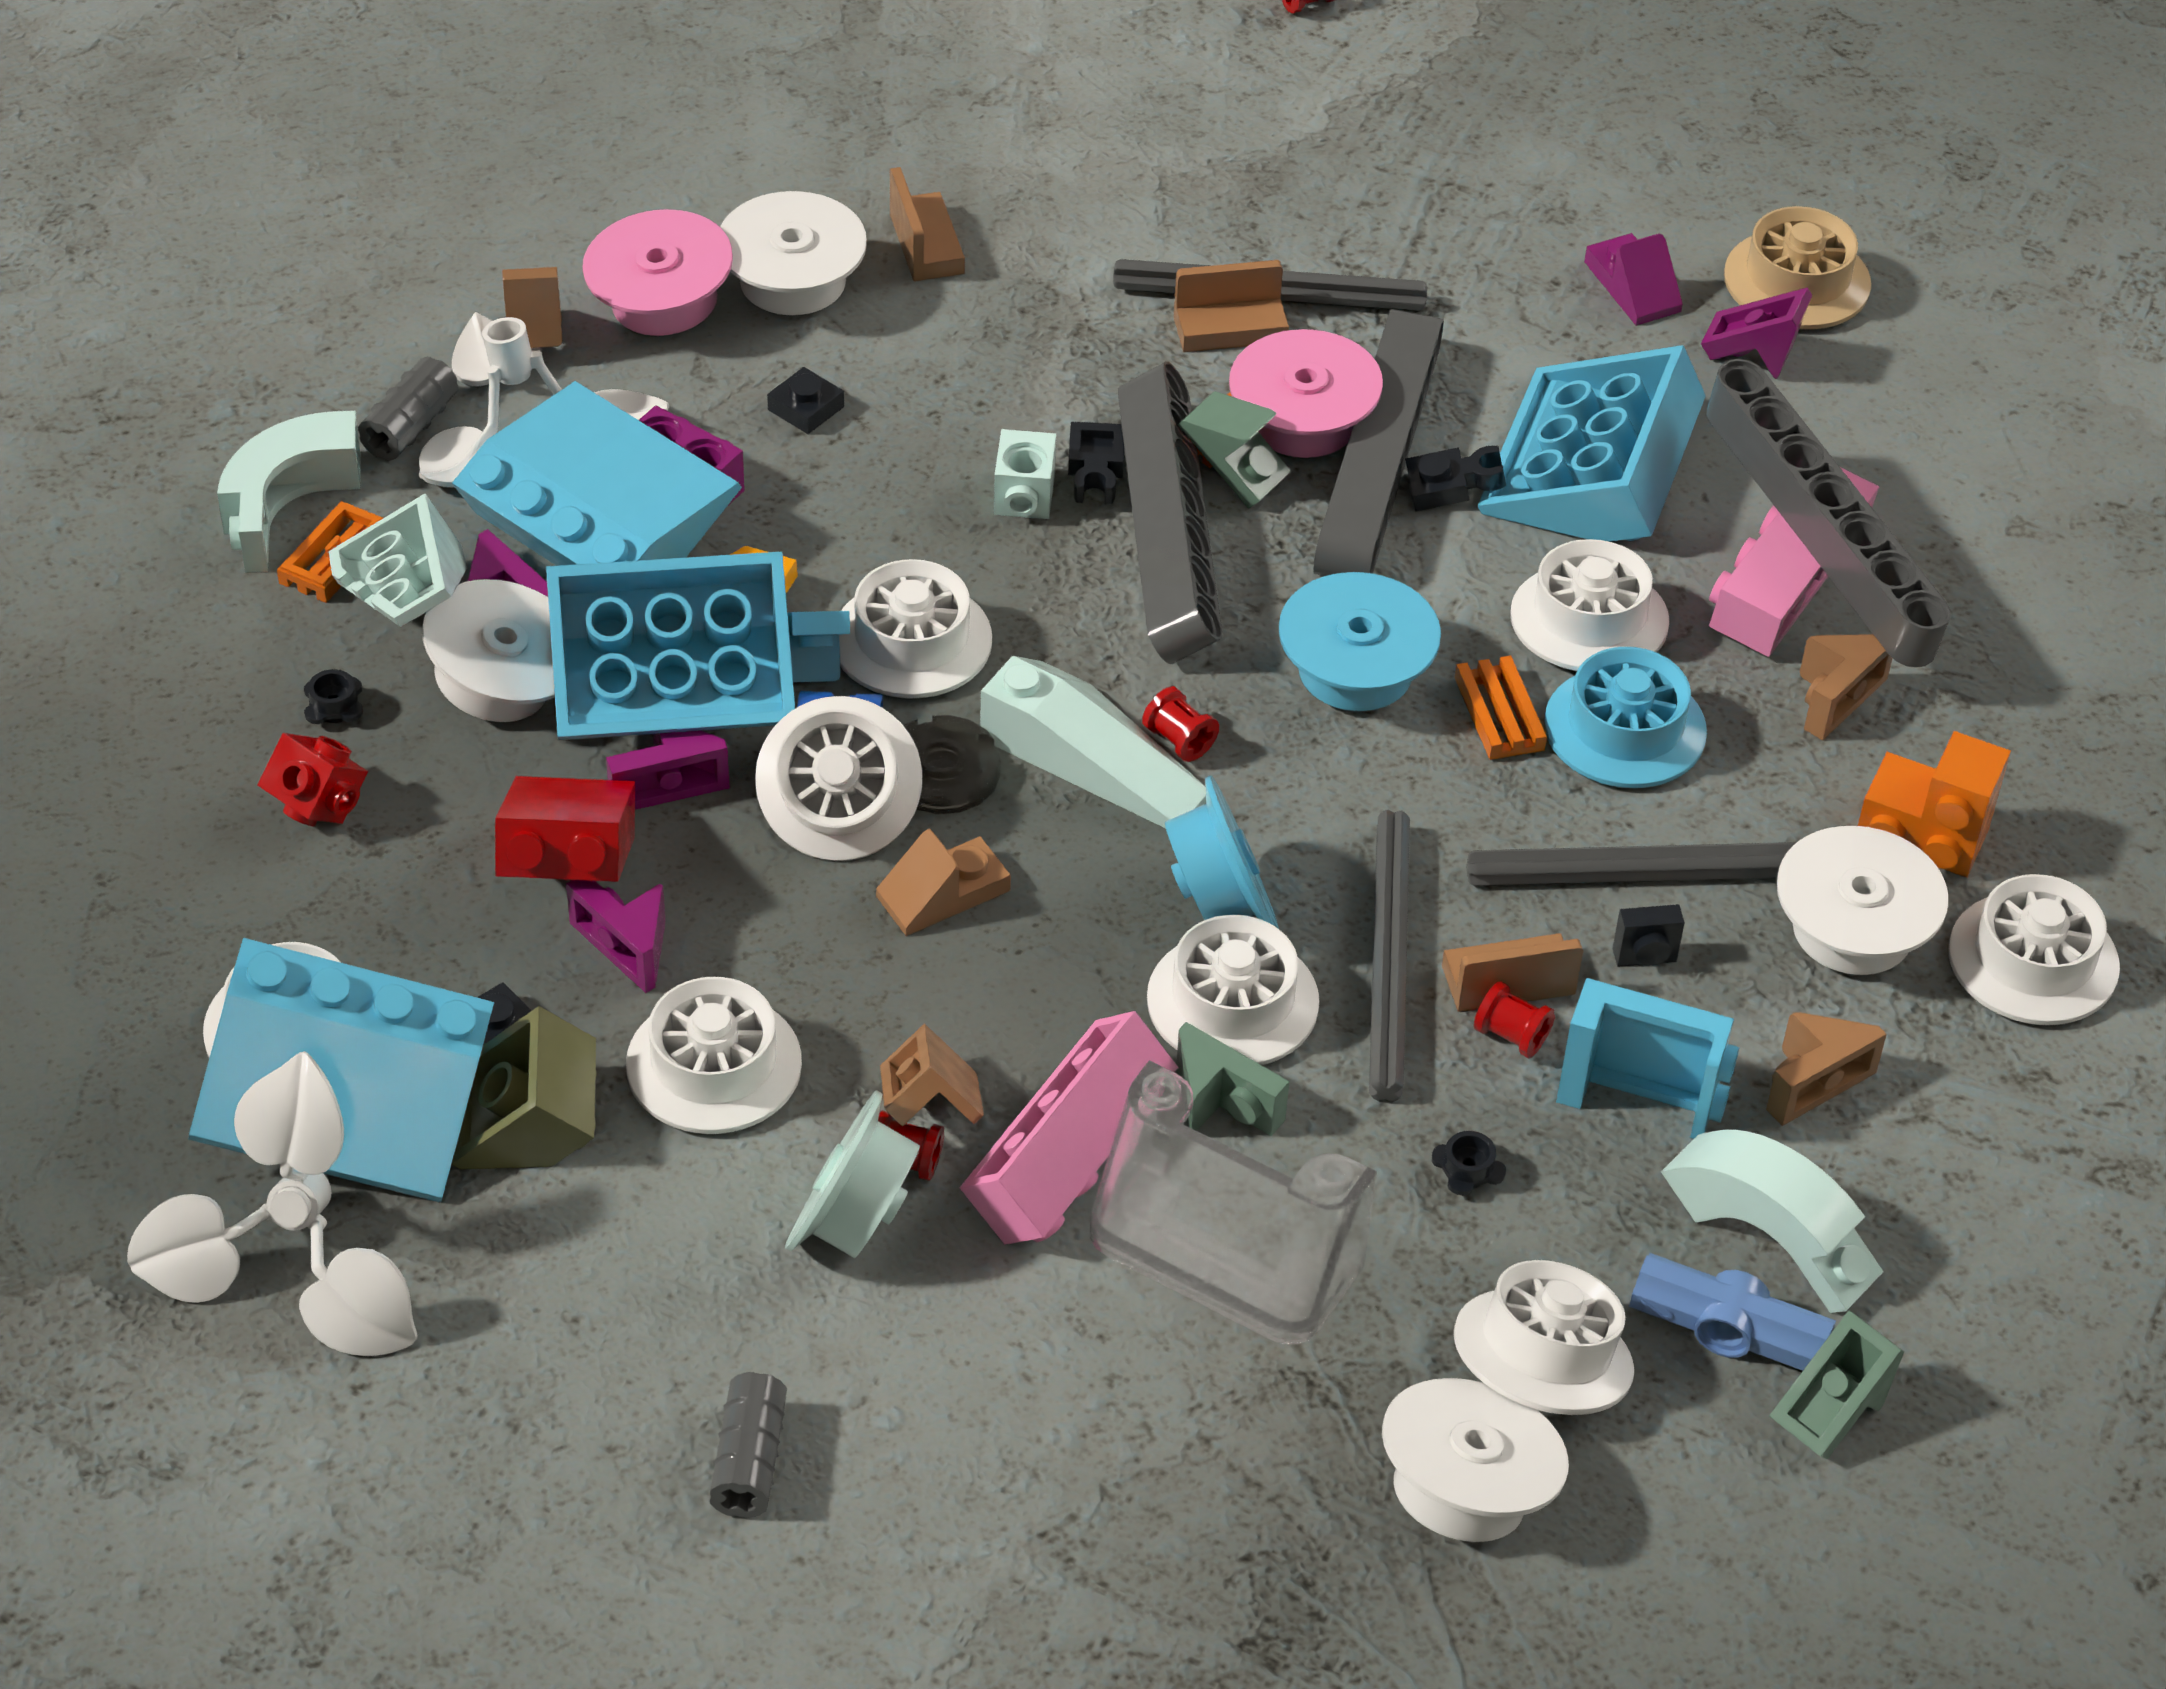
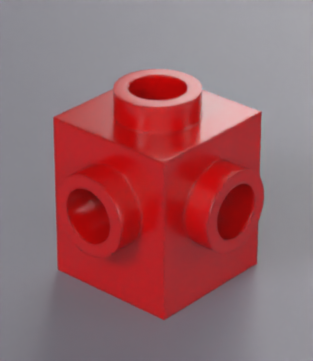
M282 733L257 786L285 804L283 812L299 823L308 826H316L318 821L343 824L347 814L354 809L359 800L360 788L369 771L349 759L352 751L334 739L325 736L316 738Z

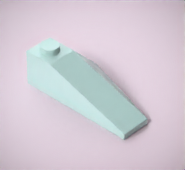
M426 494L421 495L328 551L332 575L338 584L400 627L449 599L467 569L461 543Z
M1012 656L981 690V740L1166 828L1165 821L1206 803V787L1090 683L1043 661Z

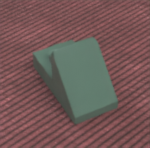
M1214 391L1177 424L1248 509L1262 500L1291 472L1258 432L1276 415V412L1272 409Z
M1188 1022L1181 1026L1178 1033L1176 1060L1178 1069L1176 1072L1189 1134H1195L1220 1106L1239 1122L1251 1124L1272 1136L1286 1120L1290 1081Z
M1848 1310L1769 1416L1820 1457L1828 1459L1867 1406L1877 1411L1882 1408L1904 1351L1855 1313Z

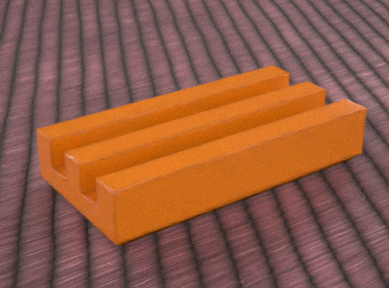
M341 501L277 569L279 584L289 587L293 582L297 583L298 592L308 595L314 590L316 591L317 600L327 603L342 587L332 575L328 551L380 521L383 517ZM351 520H353L354 522L352 523V525L341 536H339L338 534L345 528V526ZM325 549L324 555L310 568V570H305Z
M1511 655L1500 657L1499 665L1492 666L1490 659L1478 660L1477 669L1471 670L1467 662L1456 664V683L1489 760L1545 751L1546 733ZM1499 681H1502L1526 739H1524ZM1484 684L1494 706L1493 710L1498 722L1502 725L1509 742H1501L1477 685Z

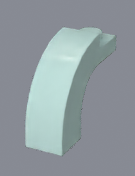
M355 410L315 413L281 422L251 438L229 460L222 472L217 496L224 534H230L232 550H242L245 573L268 572L270 525L277 512L287 503L313 492L360 489L361 449Z
M1718 1130L1699 1134L1661 1171L1695 1223L1717 1218H1735L1760 1228L1774 1238L1793 1258L1830 1313L1847 1311L1884 1272L1854 1229L1865 1218L1856 1203L1821 1168L1800 1153L1778 1141L1741 1130Z

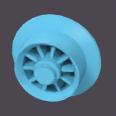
M1346 572L1318 578L1298 589L1288 599L1281 612L1279 637L1283 650L1298 668L1301 681L1313 696L1336 708L1351 711H1369L1383 708L1397 701L1408 690L1411 681L1429 668L1436 658L1440 647L1441 628L1437 615L1431 605L1411 587L1382 575Z
M1638 647L1609 648L1587 658L1578 668L1576 675L1566 680L1552 694L1548 701L1544 718L1548 742L1557 756L1566 765L1591 780L1622 788L1653 787L1679 778L1688 772L1699 760L1707 737L1705 717L1699 705L1691 696L1690 685L1683 671L1665 656Z
M1212 775L1205 777L1206 804L1165 821L1166 831L1178 863L1171 865V869L1179 889L1185 899L1193 896L1204 920L1222 915H1245L1250 917L1255 915L1258 919L1266 921L1279 929L1274 911L1260 878V870L1242 829H1239Z

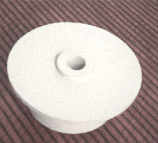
M776 192L753 198L735 208L720 226L729 238L732 247L733 262L730 272L740 279L744 295L759 308L776 314L803 315L822 310L831 305L842 294L846 284V277L859 266L866 252V231L858 216L844 204L832 198L810 192Z
M1586 539L1564 543L1546 554L1540 563L1538 573L1527 579L1516 591L1511 604L1510 617L1517 637L1531 652L1554 665L1577 671L1587 658L1609 648L1638 647L1658 652L1668 635L1669 613L1661 596L1652 588L1651 571L1639 555L1616 543Z
M913 559L899 560L874 569L861 580L856 589L855 597L841 610L850 612V634L839 635L840 666L854 681L865 688L883 695L899 698H926L950 692L973 679L982 670L991 652L992 631L987 616L980 606L969 597L968 589L962 579L950 569L934 562Z
M490 579L473 580L458 584L449 599L426 612L422 626V638L426 652L435 665L437 684L444 696L460 710L488 721L511 722L533 715L543 706L546 700L555 697L547 596L513 582Z
M832 696L820 698L792 710L775 725L767 736L759 753L756 766L757 797L762 812L771 828L792 848L822 860H856L874 854L888 846L910 823L919 804L922 790L921 761L915 743L900 721L882 707L855 697Z
M1837 826L1807 835L1793 845L1786 853L1777 876L1779 901L1785 914L1793 923L1794 934L1800 946L1818 963L1847 974H1876L1898 965L1909 952L1921 947L1934 937L1942 926L1947 913V886L1940 870L1930 857L1904 838L1871 827Z
M2029 874L2013 877L2002 882L1992 890L1987 898L1976 902L1961 914L1952 929L1949 939L1950 964L1955 976L1964 989L1988 1009L2007 1018L2024 1023L2059 1025L2086 1018L2107 1003L2116 988L2119 978L2120 964L2118 953L2107 933L2105 916L2100 906L2086 891L2077 885L2054 876Z
M1222 915L1206 919L1193 926L1183 935L1178 945L1160 960L1148 984L1147 1006L1156 1030L1176 1050L1178 1047L1179 1029L1185 1022H1188L1260 1065H1266L1289 1055L1308 1038L1318 1016L1319 993L1311 972L1297 957L1293 944L1282 931L1272 924L1255 917Z
M703 977L689 980L677 985L664 994L656 1003L650 1017L636 1031L630 1042L626 1057L628 1083L639 1104L653 1117L667 1125L684 1131L702 1134L734 1132L766 1120L781 1109L789 1100L797 1087L802 1068L800 1045L787 1021L771 1008L766 998L755 988L741 981L725 977Z
M1531 1260L1514 1264L1500 1275L1494 1291L1481 1294L1470 1300L1457 1316L1454 1326V1341L1463 1362L1488 1387L1521 1405L1555 1414H1592L1609 1409L1619 1403L1626 1396L1633 1382V1359L1628 1347L1620 1337L1625 1325L1624 1308L1618 1297L1607 1285L1576 1267L1546 1260Z
M1442 1378L1420 1382L1399 1393L1388 1406L1383 1419V1443L1387 1455L1396 1468L1394 1472V1488L1400 1503L1422 1525L1449 1538L1469 1542H1485L1510 1534L1518 1527L1524 1515L1544 1508L1560 1494L1568 1475L1569 1461L1567 1450L1562 1438L1551 1422L1538 1410L1514 1402L1482 1382L1458 1378Z

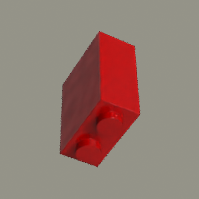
M515 776L495 817V876L618 882L635 839V781Z

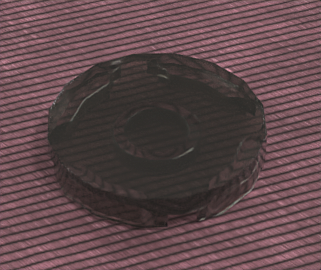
M951 715L932 716V722H924L919 725L918 719L903 725L915 743L922 767V790L916 810L932 814L960 813L980 805L995 791L1001 774L1000 753L994 746L993 737L985 728L969 719Z

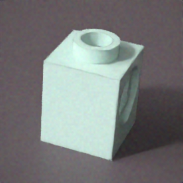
M1001 429L995 469L994 515L1049 519L1055 478L1056 433Z

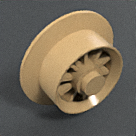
M1784 207L1767 213L1756 223L1752 236L1746 238L1733 248L1725 263V284L1729 293L1739 305L1808 287L1812 298L1800 329L1827 328L1850 320L1866 305L1871 291L1870 274L1864 262L1857 255L1858 241L1853 230L1837 216L1811 207Z

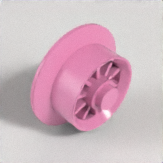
M682 210L646 211L623 218L599 233L591 242L584 255L583 274L586 285L592 294L604 304L612 307L614 316L624 327L644 335H672L693 328L705 320L712 312L717 302V289L724 283L732 267V247L726 233L716 223L706 217Z
M1301 329L1274 333L1247 346L1237 356L1231 367L1229 387L1232 397L1272 409L1276 412V415L1258 431L1274 451L1292 457L1309 458L1328 455L1348 444L1353 426L1365 419L1377 406L1382 394L1383 378L1380 367L1373 356L1354 341L1330 332Z

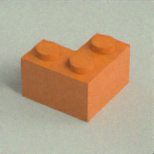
M1953 731L1937 768L1886 752L1864 798L1858 826L1880 829L1902 837L1927 854L1938 868L1968 878L1989 831L2011 750Z

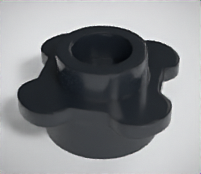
M337 669L324 670L314 675L304 686V694L309 698V706L304 710L306 720L312 724H322L324 722H353L359 719L363 714V707L358 702V694L362 692L361 681L352 677L347 672Z
M1476 1131L1456 1133L1448 1140L1446 1145H1438L1432 1152L1433 1165L1443 1169L1448 1177V1189L1454 1194L1461 1196L1469 1195L1473 1189L1483 1184L1497 1185L1505 1178L1506 1167L1502 1162L1495 1160L1496 1147L1494 1143L1482 1133Z

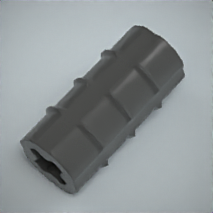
M424 357L410 371L404 372L401 376V381L395 387L389 388L386 392V397L380 403L374 404L371 408V413L358 426L359 439L366 450L375 457L391 461L396 459L407 446L413 445L416 441V436L422 430L428 429L431 425V420L445 410L446 404L457 393V377L452 369L441 360Z
M746 1372L738 1374L730 1381L727 1402L723 1405L725 1413L722 1420V1429L718 1433L720 1440L717 1447V1456L713 1460L714 1473L712 1475L709 1500L710 1504L717 1511L728 1516L752 1518L766 1512L771 1486L774 1484L775 1461L779 1456L777 1449L780 1443V1432L784 1429L782 1420L785 1415L784 1408L787 1387L781 1380L772 1375Z

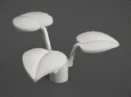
M475 312L468 321L453 352L452 370L457 380L470 386L489 384L488 423L483 432L474 427L461 426L444 430L432 437L423 447L419 456L420 479L438 486L454 487L452 484L454 479L485 441L498 431L500 382L506 385L520 384L530 377L531 370L535 368L553 395L562 390L544 364L541 349L531 348L526 325L522 320L506 317L492 321ZM609 389L594 392L637 420L655 405L666 411L669 409L668 402L634 391Z
M300 1052L281 1067L255 1082L243 1094L235 1111L234 1126L236 1136L247 1155L263 1165L280 1164V1175L283 1178L270 1191L267 1203L237 1224L225 1228L222 1210L212 1198L197 1194H186L170 1198L154 1208L136 1228L129 1244L127 1261L135 1275L167 1296L184 1302H205L217 1298L227 1291L237 1277L240 1268V1258L237 1249L230 1240L241 1236L269 1218L286 1230L296 1231L308 1227L311 1229V1269L319 1280L311 1284L303 1292L299 1301V1309L304 1323L310 1332L319 1341L339 1352L360 1356H378L393 1353L411 1346L418 1337L412 1316L410 1292L405 1278L398 1267L384 1254L365 1248H352L340 1252L330 1262L328 1269L324 1264L323 1229L326 1227L327 1221L320 1213L330 1201L331 1186L323 1173L333 1165L341 1153L344 1142V1124L336 1095L329 1080L316 1061L307 1052Z

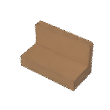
M901 167L890 168V217L913 281L965 274V257L941 192L911 196Z
M1279 260L1178 269L1176 272L1174 321L1183 352L1247 347L1265 336L1289 331V325L1281 302L1283 275L1281 262Z
M1559 933L1444 950L1442 968L1457 1011L1462 1012L1479 1009L1485 995L1499 981L1509 985L1510 993L1526 1002L1575 995L1583 948L1579 939L1563 940L1562 934Z
M925 1023L880 1065L884 1109L902 1126L939 1092L973 1124L984 1116L977 1073Z

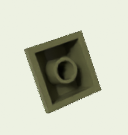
M538 1006L484 1044L451 1165L461 1170L552 1167L574 1151L583 1148L594 1138L596 1127V1038Z

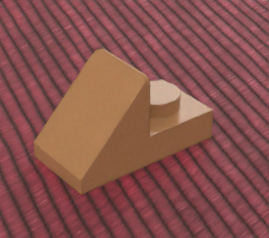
M557 267L502 270L506 317L517 318L525 323L531 348L560 346L563 340Z
M1873 634L1815 635L1807 639L1800 668V676L1811 683L1805 697V703L1809 705L1804 730L1824 740L1888 679L1893 658Z
M927 829L918 837L876 888V897L905 936H908L1009 892L1011 888V875L981 836L947 850L931 829Z
M1801 1012L1792 1013L1789 1016L1782 1045V1051L1788 1058L1776 1068L1772 1075L1773 1083L1766 1110L1783 1126L1874 1075L1878 1069L1887 1034L1876 1025Z

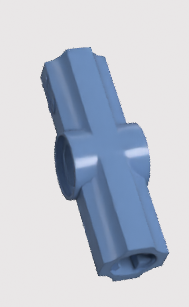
M1649 1253L1644 1260L1629 1305L1631 1308L1694 1330L1699 1343L1717 1355L1736 1358L1744 1356L1748 1351L1802 1371L1833 1332L1836 1320L1770 1297V1292L1766 1285L1760 1279L1747 1272L1725 1270L1718 1273L1715 1277Z

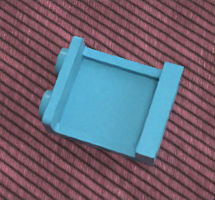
M1586 978L1570 1023L1556 1103L1580 1109L1589 1082L1694 1111L1695 1117L1690 1138L1694 1139L1697 1135L1706 1132L1709 1120L1720 1123L1722 1121L1731 1086L1720 1084V1081L1730 1084L1740 1049L1738 1046L1728 1044L1734 1018Z

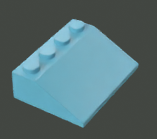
M1684 345L1536 368L1500 452L1506 486L1499 490L1483 492L1478 503L1481 514L1584 539L1608 542L1618 540L1634 541L1652 536L1706 397Z
M576 381L487 439L452 482L477 515L556 566L686 558L742 488L739 482Z
M782 552L546 566L558 740L775 726L784 716L795 709Z
M243 938L224 1001L188 1140L247 1154L236 1136L234 1126L235 1111L239 1101L255 1082L281 1067L296 1054L305 1051L316 1061L329 1080L336 1095L344 1124V1142L341 1153L324 1174L441 1203L494 1002Z

